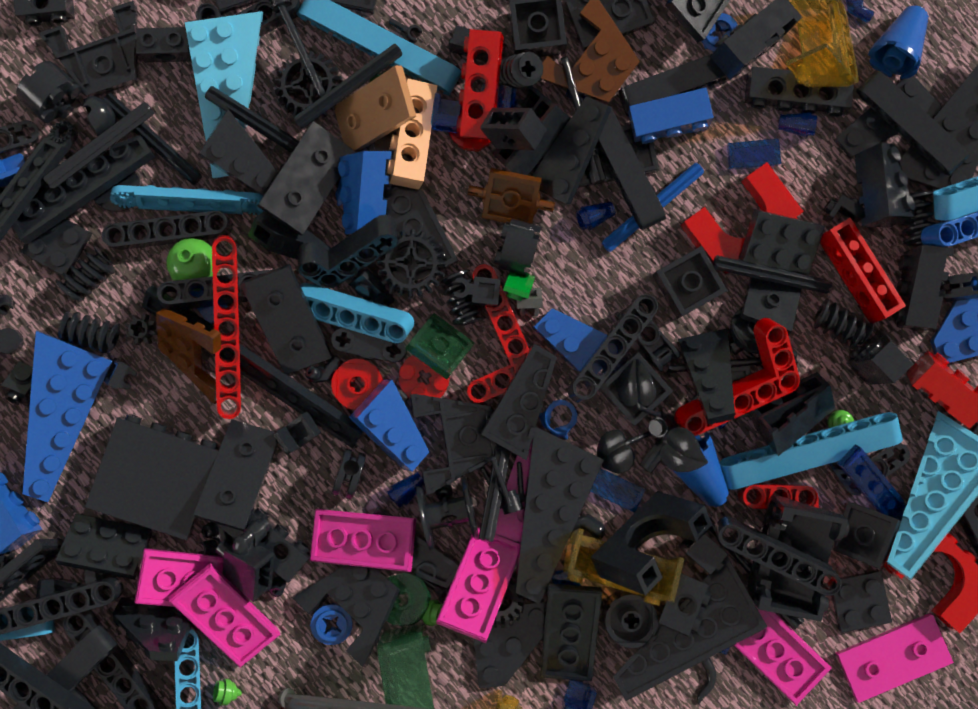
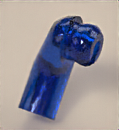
M846 0L847 11L866 23L871 20L875 12L865 7L863 0Z

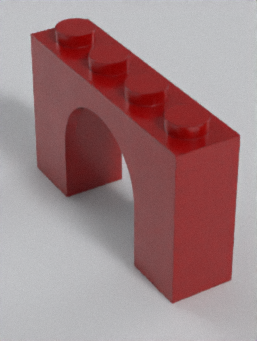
M768 162L741 181L762 211L798 219V215L804 212ZM706 207L680 225L696 248L703 247L712 264L717 255L736 260L739 259L745 238H736L725 233Z
M948 533L933 552H942L949 558L954 568V582L949 592L931 612L949 629L961 633L978 614V565L975 563L977 558L965 549L962 551L956 545L958 543L957 539ZM892 543L883 567L893 576L902 579L904 576L887 564L893 546Z

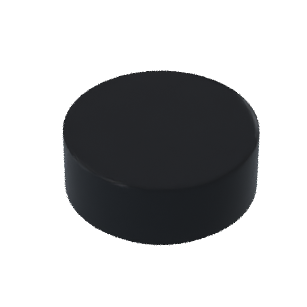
M12 328L0 330V352L14 354L20 351L24 344L22 334Z

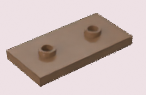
M393 66L335 106V114L343 142L353 149L355 153H358L417 117L402 66Z

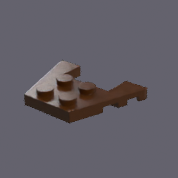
M589 0L579 16L596 28L599 33L571 70L578 94L608 104L640 61L600 0ZM547 56L542 63L543 75L540 80L569 89L563 68Z
M165 308L161 309L156 313L158 348L212 403L216 404V379L202 370L201 346L210 353L215 354L221 349V333L215 329L209 332L204 330L205 326L201 323L190 324L186 322V317Z

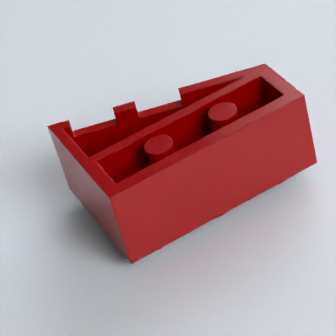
M927 350L906 372L912 386L917 390L921 388L929 395V399L935 403L938 402L950 415L970 429L978 421V386L974 389L967 382L970 379L959 369L955 372L947 366L949 361L937 352L933 355Z

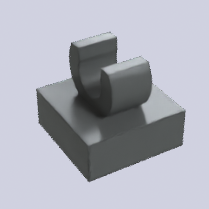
M531 288L528 299L523 297L522 301L516 300L517 309H519L521 317L525 316L526 308H533L534 315H539V308H543L541 288Z

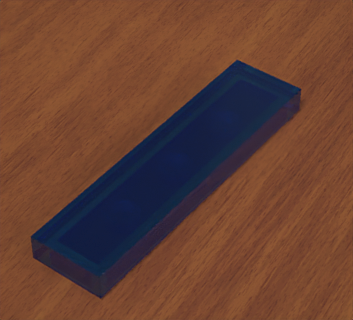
M855 444L837 464L877 512L901 521L907 503L864 450Z

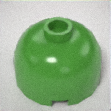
M188 238L177 242L169 250L166 258L167 270L172 280L213 276L212 246L204 240L197 238Z

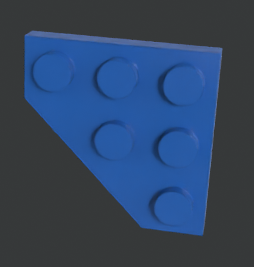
M977 280L971 281L970 286L964 287H972L973 291H977ZM978 298L954 301L944 317V321L931 339L934 355L938 352L949 363L978 356Z

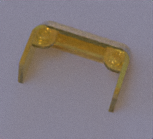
M788 0L802 15V18L796 24L799 31L802 54L786 61V66L794 73L799 84L803 83L806 87H848L858 83L859 77L849 22L842 1Z
M580 528L571 533L563 573L568 575L567 580L582 584L584 579L645 597L644 602L656 606L660 605V601H675L684 558L664 559L650 555L655 558L663 578L645 596L599 577L590 557L605 541L583 535L584 530Z

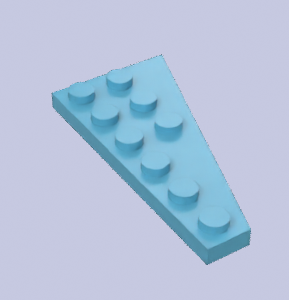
M262 11L185 22L206 140L226 112L205 98V94L210 86H214L249 108L256 67L257 47L260 40L259 33L263 20ZM237 119V121L245 130L247 125L239 119ZM210 164L212 178L228 177L227 174Z
M939 411L937 412L908 503L887 560L888 565L909 580L913 578L978 496V436Z

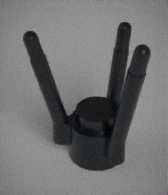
M494 456L491 457L493 469L503 494L500 509L503 510L504 515L524 509L522 502L525 501L522 463L520 461L517 462L518 494H516L515 489L507 490L496 458ZM482 466L480 470L489 485L490 475L485 467Z

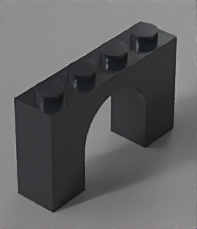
M657 491L590 558L599 577L646 596L663 577L655 558L639 552L637 549L647 540L665 534L676 535L697 542L713 525L705 505Z

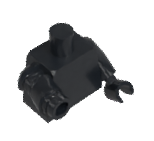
M263 517L251 521L240 537L236 536L234 538L233 544L224 540L216 548V553L224 558L223 575L252 602L262 594H266V591H270V594L275 597L281 596L287 583L280 576L273 578L275 554L258 544L267 535V532L271 530L270 523Z

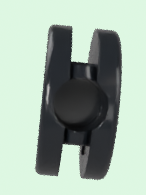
M345 448L331 494L338 496L342 484L348 485L345 498L352 500L359 483L366 454L359 452L356 459L350 457L352 450Z

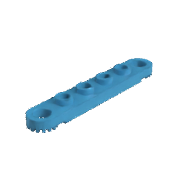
M117 185L111 189L110 195L111 202L119 207L123 205V208H126V206L128 208L137 206L139 209L189 212L220 211L226 214H243V212H248V214L253 213V215L255 213L259 215L263 212L257 206L263 196L252 192L216 191L205 188H162L152 185Z

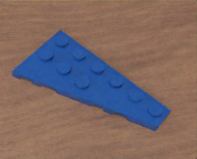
M37 330L35 332L22 494L49 502L112 360Z

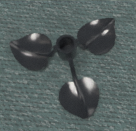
M634 359L618 378V395L624 404L628 406L637 405L640 411L653 415L655 418L650 421L648 432L627 441L625 435L620 430L606 432L600 438L597 446V457L604 460L602 467L617 474L629 471L635 461L634 451L629 445L652 435L657 438L663 437L662 442L665 445L660 450V457L669 469L676 472H690L705 466L708 461L692 432L686 428L678 427L673 415H663L662 411L656 412L644 407L654 403L656 387L647 367L640 359Z

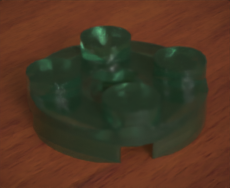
M401 573L388 577L400 589V592L387 622L395 626H412L424 617L431 599V593L427 589L426 584L422 579L410 573ZM407 593L409 601L401 606V600L398 597L400 594L405 595Z

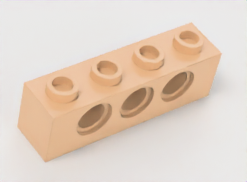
M407 79L413 105L420 113H416L417 117L397 128L396 135H392L390 150H393L394 153L393 159L388 160L386 174L390 175L389 184L419 190L424 182L437 85ZM405 131H413L416 137H409ZM402 154L410 155L413 161H405L402 158Z

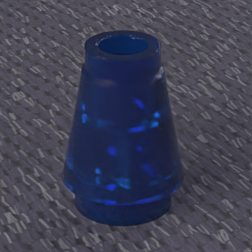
M811 112L780 114L778 130L805 138L814 136L817 115H811Z
M611 201L582 206L580 210L576 211V219L582 230H592L616 215Z
M416 472L391 485V489L387 491V494L398 508L403 505L407 506L417 494L416 487L420 486L422 488L424 486L423 478Z

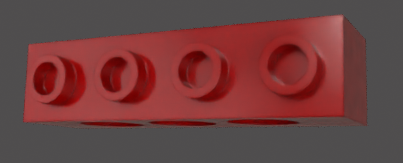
M470 29L469 36H465L464 52L467 53V63L462 64L461 77L465 79L464 90L461 89L459 93V105H463L462 116L457 118V131H460V136L463 138L489 140L480 127L490 110L497 108L504 40L502 32ZM487 53V63L482 66L477 65V55ZM478 79H483L486 82L485 89L481 92L473 90V84ZM476 105H481L483 107L482 116L478 119H473L471 117V109Z
M851 217L823 233L820 241L821 246L869 323L886 319L906 306Z

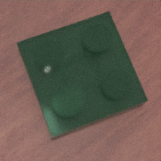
M433 313L405 349L447 380L475 342Z

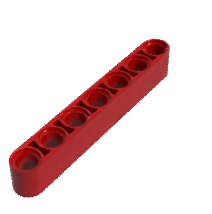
M221 235L215 238L212 243L214 329L221 333V349L215 353L216 402L218 414L224 419H233L238 416L241 410L237 248L235 241L231 237ZM221 241H228L232 245V250L227 255H221L216 250L217 244ZM221 268H228L233 272V276L229 281H221L217 277V272ZM225 294L230 295L234 300L233 304L227 308L220 306L218 303L219 297ZM224 321H229L234 325V329L232 332L225 334L219 330V325ZM228 347L234 350L235 355L231 359H223L220 356V351ZM224 374H232L236 378L234 383L230 385L223 384L220 379ZM229 399L233 400L236 406L232 410H225L221 404Z

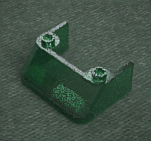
M425 624L385 630L378 642V660L386 704L434 709L426 661L427 652H431L429 635L424 636Z

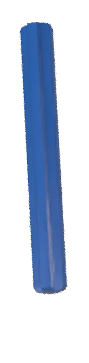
M698 163L690 166L657 194L662 207H665L704 173L703 168ZM633 215L602 241L603 247L608 252L613 251L639 229Z

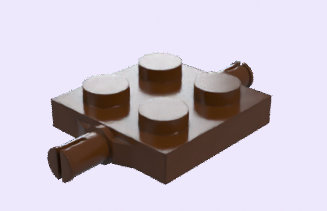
M495 168L490 169L488 182L484 188L469 185L467 193L468 196L482 198L484 206L482 218L504 223L506 221L510 222L511 219H516L532 224L538 210L553 213L555 202L540 199L539 189L542 178Z

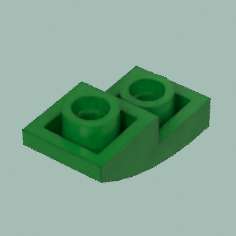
M509 272L503 291L508 292L507 297L522 301L523 297L528 299L535 276L530 274L529 276Z

